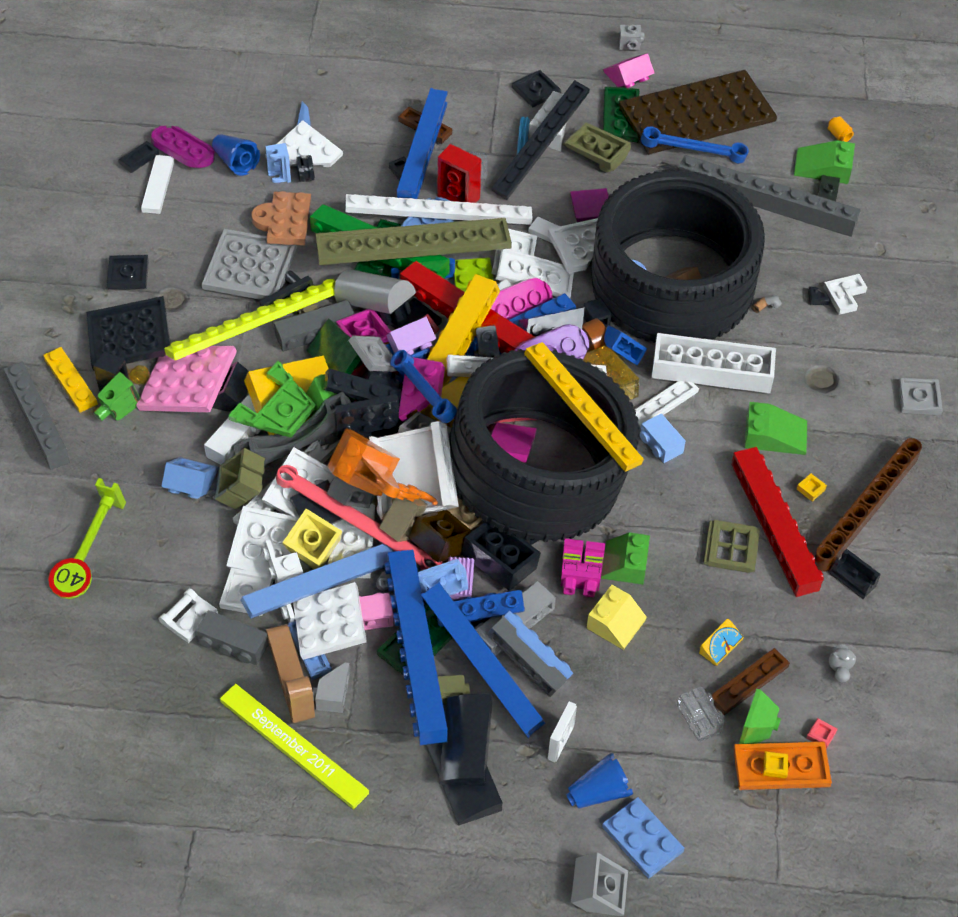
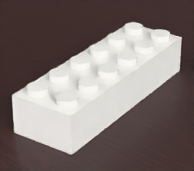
M657 333L652 378L771 393L774 380L776 348Z

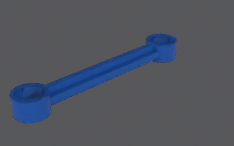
M646 127L641 136V142L646 147L653 148L658 144L692 149L725 155L734 163H743L749 153L748 147L743 143L725 146L661 134L655 127Z
M405 350L397 351L391 358V366L399 373H404L433 406L432 413L442 423L452 421L457 413L456 406L448 399H442L413 365L414 358Z

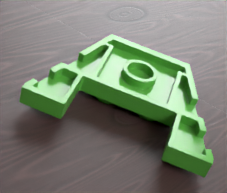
M277 361L267 372V378L280 385L281 388L266 405L256 413L242 403H239L228 416L232 422L291 438L316 410V405L305 391L295 383L291 374L285 371L281 362Z

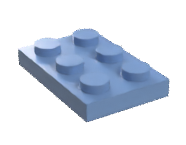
M639 797L606 820L602 825V828L648 879L682 854L685 849Z

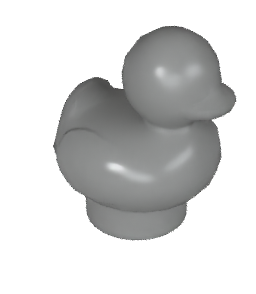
M837 645L831 651L829 665L835 671V679L844 683L850 678L849 670L854 666L856 656L846 645Z

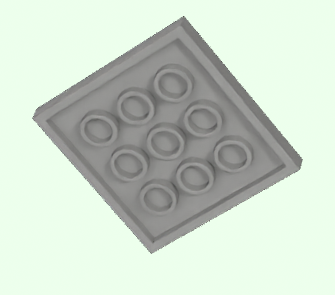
M224 229L203 279L202 289L262 300L282 289L285 274L289 271L297 245L268 244L267 236Z

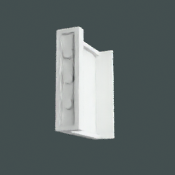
M437 421L432 422L429 427L380 438L369 437L370 441L400 458L392 474L397 483H402L406 486L408 484L413 485L419 490L430 494L438 501V504L435 506L421 499L428 504L423 514L459 507L447 424ZM384 493L382 496H377V513L381 520L383 515L389 511L393 499Z

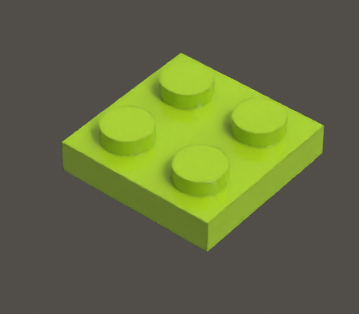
M490 258L455 260V286L462 291H466L468 282L473 279L475 274L493 280Z

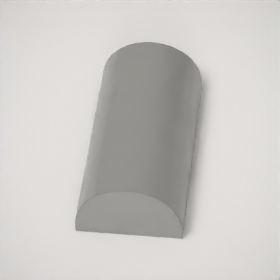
M351 269L339 275L334 288L337 302L348 300L352 306L391 314L416 293L414 286L409 281Z

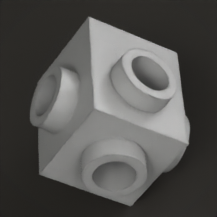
M620 25L619 50H640L641 43H644V32H641V25Z

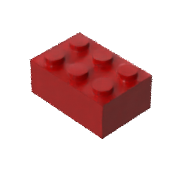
M449 144L438 156L437 196L453 202L476 203L480 199L481 158Z

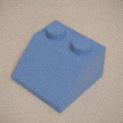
M179 457L166 462L162 487L168 488V491L171 493L179 494L184 492L188 493V497L198 499L208 494L219 467Z

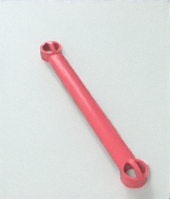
M283 465L278 469L276 482L281 487L296 490L395 551L413 549L416 564L420 565L421 571L430 568L424 563L427 559L433 561L436 565L443 564V561L437 562L433 560L424 550L409 541H396L379 528L381 524L353 507L345 506L329 496L325 490L298 475L297 469L293 466ZM285 472L289 474L293 480H284L281 478L280 474Z

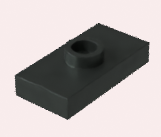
M822 175L818 196L836 201L840 178Z

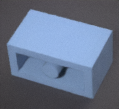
M662 413L642 423L640 431L641 440L643 443H647L655 457H659L663 463L684 452L686 441Z

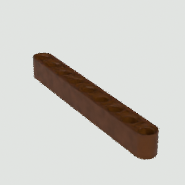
M909 438L903 442L818 546L814 557L818 570L820 569L825 572L832 568L835 560L840 558L842 553L849 547L916 464L922 449V444L919 440Z

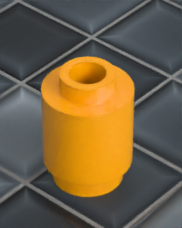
M834 117L829 121L828 130L838 141L848 142L853 137L854 132L842 117Z

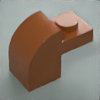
M596 318L583 323L582 330L586 333L589 340L588 355L599 357L612 351L605 344L606 327L599 319Z

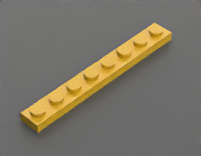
M541 342L526 348L525 356L621 468L626 472L642 465L644 458L547 346Z

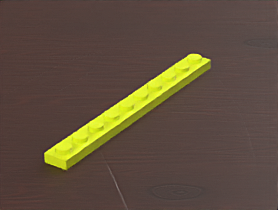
M327 279L320 285L310 286L307 290L293 293L286 299H278L271 305L257 308L254 312L241 314L237 319L226 320L222 325L209 327L205 332L192 334L183 341H175L170 346L164 348L165 353L173 360H178L335 295L336 281L334 279Z

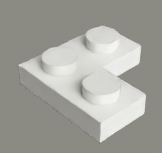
M860 274L824 282L823 286L839 315L857 311L858 305L853 296L866 293L867 286Z

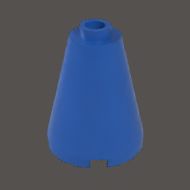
M219 134L213 139V150L233 173L243 176L249 174L248 171L251 169L254 170L260 159V150H258L256 143L251 140Z
M613 753L606 755L568 787L569 793L566 796L571 806L576 805L580 809L633 795L632 788L627 790L629 788L627 783L629 782L618 760L612 761L614 759Z

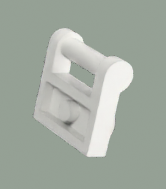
M189 588L184 592V596L166 614L163 613L159 617V621L170 631L189 643L196 636V629L207 611L210 610L218 613V611ZM190 602L194 605L175 623L173 619Z

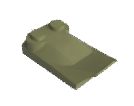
M585 123L562 144L599 163V168L605 172L614 171L626 159L631 149L630 142L588 123Z

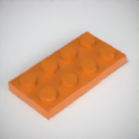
M825 742L734 744L733 750L739 790L831 787L832 781ZM765 751L788 754L787 778L763 776Z

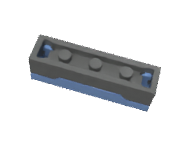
M508 611L487 633L549 697L573 674L569 665L564 661H560L554 655L555 653L552 648L544 645L539 640L538 635L533 630L528 629L523 624L522 619L511 611Z

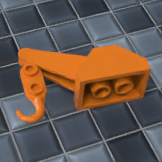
M345 429L327 465L333 475L354 487L376 496H382L384 493L389 497L400 500L406 498L414 502L415 499H424L435 506L438 504V501L433 496L419 490L417 487L410 484L406 486L396 482L392 474L400 458L357 432Z

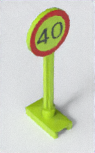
M98 478L95 486L101 497L100 506L75 558L60 561L50 571L48 578L49 587L58 597L63 599L77 598L90 587L92 574L84 560L108 510L112 506L123 509L126 504L117 483H113L112 488L105 486L103 479Z

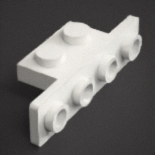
M270 539L265 540L262 553L264 559L269 561L270 567H268V572L271 580L275 579L277 584L303 574L297 552L276 558ZM291 603L281 607L283 619H287L288 623L294 622L295 616Z

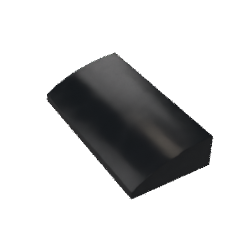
M491 693L465 694L447 698L445 715L447 742L442 744L439 784L485 786L493 703Z
M443 742L427 744V749L438 776L440 773ZM488 767L486 770L485 786L442 784L458 826L502 811L503 802Z

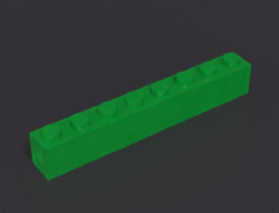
M324 204L310 216L311 231L316 234L377 228ZM442 255L378 260L401 271H404L417 261L444 279L450 273V259Z

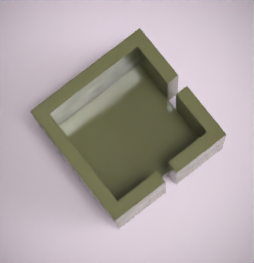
M243 448L221 464L215 500L236 510L254 496L259 495L262 490L261 483L262 475L265 471V458Z

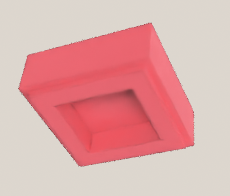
M817 718L806 739L812 742H825L827 749L838 729Z

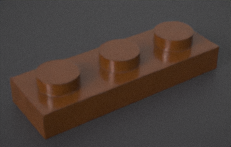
M408 107L398 116V122L417 130L422 113ZM442 123L436 141L443 144L452 135V128Z

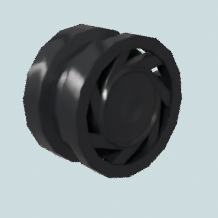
M306 155L305 158L301 156L296 157L299 181L305 182L306 179L310 181L315 180L312 156Z

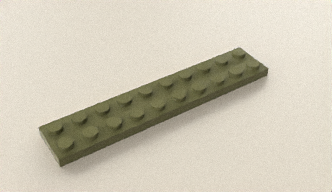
M506 218L316 234L319 265L512 248Z

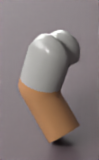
M776 295L762 297L752 305V309L754 312L759 313L770 304L772 308L776 309L781 306L782 302Z

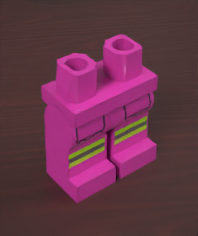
M565 539L560 585L563 587V593L573 595L575 594V588L584 589V596L593 598L596 591H599L605 543L586 541L584 563H581L584 541Z

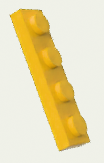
M62 347L43 355L45 362L79 413L98 405L97 399Z

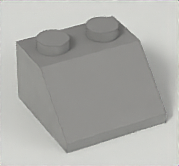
M598 852L576 858L571 903L586 912L624 916L628 870Z

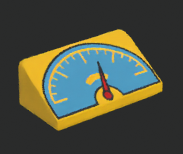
M726 619L701 645L699 654L717 666L744 637L729 619Z

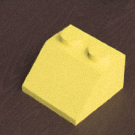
M305 509L282 544L291 554L297 552L299 559L312 569H317L325 564L340 542L342 531Z
M611 585L589 613L587 629L624 650L647 617L631 595Z

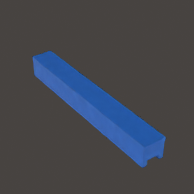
M433 88L429 90L397 188V198L418 199L448 102H445L448 91Z
M440 582L425 593H422L423 599L528 738L531 737L535 731L546 724L543 718Z

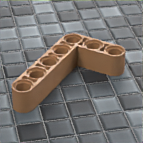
M288 624L266 629L269 646L292 723L315 718L311 683L309 677L303 675Z

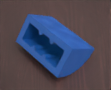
M608 325L604 336L606 346L638 366L647 348L623 332Z

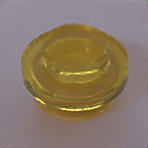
M142 365L135 366L130 372V379L136 384H145L150 378L149 370Z

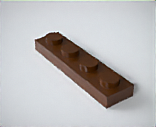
M773 648L710 695L709 701L725 716L754 694L756 689L762 688L786 670L790 662Z

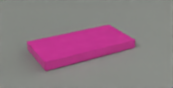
M497 422L491 436L507 453L525 463L532 448L537 428Z

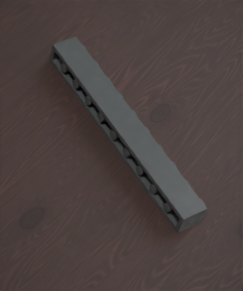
M684 155L678 171L700 172L702 175L707 174L709 177L713 176L717 180H723V183H728L732 188L735 187L738 192H742L743 196L747 197L754 207L852 237L861 211L859 208L688 155Z

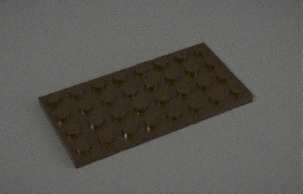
M746 69L619 101L620 110L625 115L633 131L637 133L640 142L646 127H655L661 134L703 141L772 123L777 120L776 113ZM658 144L653 148L643 145L648 155L676 148L675 146Z

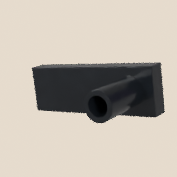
M287 271L285 280L290 285L260 300V307L271 305L278 299H286L293 293L307 290L308 287L313 286L312 278L306 276L301 279L293 271Z

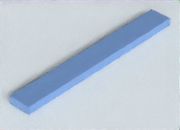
M381 544L242 596L240 601L251 619L385 567L384 562L388 561V552L393 551L387 545Z

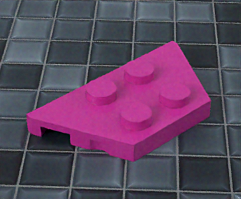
M414 358L413 365L441 396L445 367L442 362ZM404 375L399 408V418L402 422L408 419L406 415L417 409L420 412L430 404L406 375Z

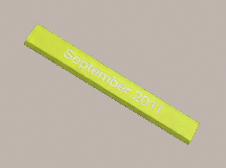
M237 684L232 686L220 698V702L353 810L369 794V790Z

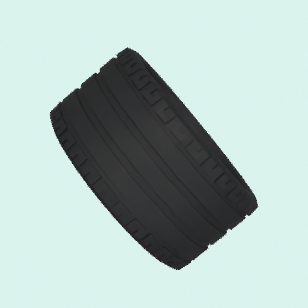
M683 170L649 172L644 176L634 177L631 181H626L624 185H620L618 189H615L613 194H610L608 199L605 200L598 216L591 270L595 299L601 298L612 313L611 321L615 322L618 327L621 326L622 330L628 331L629 334L636 335L640 339L644 338L648 342L649 340L653 341V343H656L657 333L714 340L717 336L721 337L723 333L727 334L730 329H734L744 319L752 304L765 245V233L761 217L757 214V209L753 208L754 205L749 202L747 197L743 196L742 192H738L735 187L732 188L728 183H723V180H717L716 177H709L707 174L702 175L700 172L693 173ZM679 236L693 239L712 248L727 262L729 267L706 278L694 280L671 279L643 269L630 259L625 250L631 245L651 237Z
M518 349L517 351L511 350L509 353H501L500 356L496 355L493 359L490 358L486 363H482L471 374L459 400L457 413L449 434L451 462L457 497L462 500V504L467 506L470 512L475 513L477 518H481L482 522L490 524L492 528H498L500 532H507V535L510 536L513 534L518 538L523 537L525 540L534 539V541L543 540L544 542H548V540L554 542L558 539L563 541L566 538L572 539L576 535L581 536L583 532L587 533L590 529H594L610 513L616 503L628 471L625 472L525 356V350ZM551 351L637 450L640 435L638 416H636V410L633 409L632 402H629L630 398L628 395H625V391L619 388L620 385L615 383L612 377H608L607 373L600 371L597 366H592L590 362L586 363L583 359L575 358L574 355H566L564 352ZM509 418H531L554 424L579 440L590 453L595 465L574 472H554L530 466L514 458L501 448L493 439L486 426Z

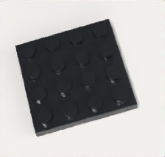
M164 296L86 312L90 359L93 371H95L93 368L95 360L100 358L103 352L125 359L126 364L166 356L164 348L170 346L171 342Z

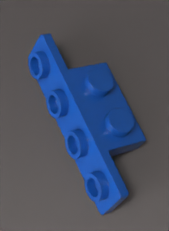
M521 590L499 594L488 593L482 597H466L463 600L454 601L469 622L504 616L508 611H511L513 614L525 611ZM437 617L438 625L444 626Z

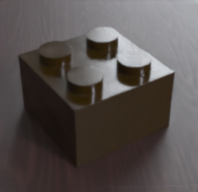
M442 510L417 517L409 538L430 555L433 560L441 562L447 560L450 556L453 558L462 555L464 538L472 530L448 510Z

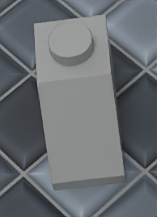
M343 663L319 679L318 687L313 688V701L316 702V710L343 713L350 677L349 663Z

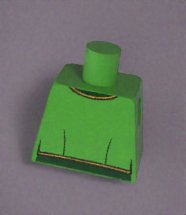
M121 372L98 394L97 397L101 406L94 411V414L100 421H103L108 415L118 421L137 408L136 405L140 397L133 383Z

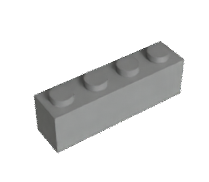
M537 581L532 586L529 585L523 590L525 611L515 614L530 629L555 609L556 597ZM503 616L492 617L475 628L495 656L503 650L487 633Z

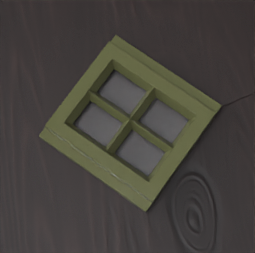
M710 520L704 564L711 567L747 573L755 572L760 529L755 526Z

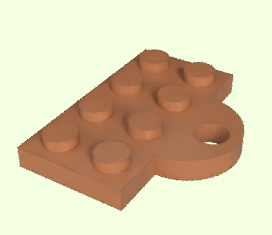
M284 191L274 192L272 203H264L253 209L252 223L257 229L268 232V244L305 246L311 194Z

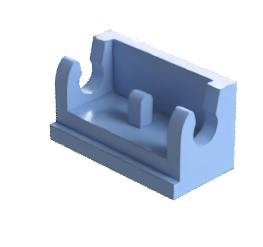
M286 143L265 146L268 175L280 176L272 178V182H291L289 154Z
M458 559L418 572L422 593L428 591L438 582H440L449 596L468 589L466 569Z

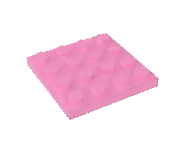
M209 346L178 360H173L167 355L159 357L140 396V400L137 402V408L139 411L210 412L237 352L235 347Z

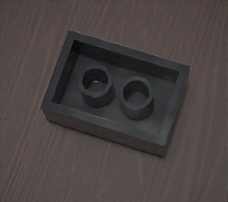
M483 523L464 538L461 554L466 558H473L474 564L510 591L537 569L541 552L521 537L518 538L513 534L511 536L507 535V532H500L498 528H492L490 524Z

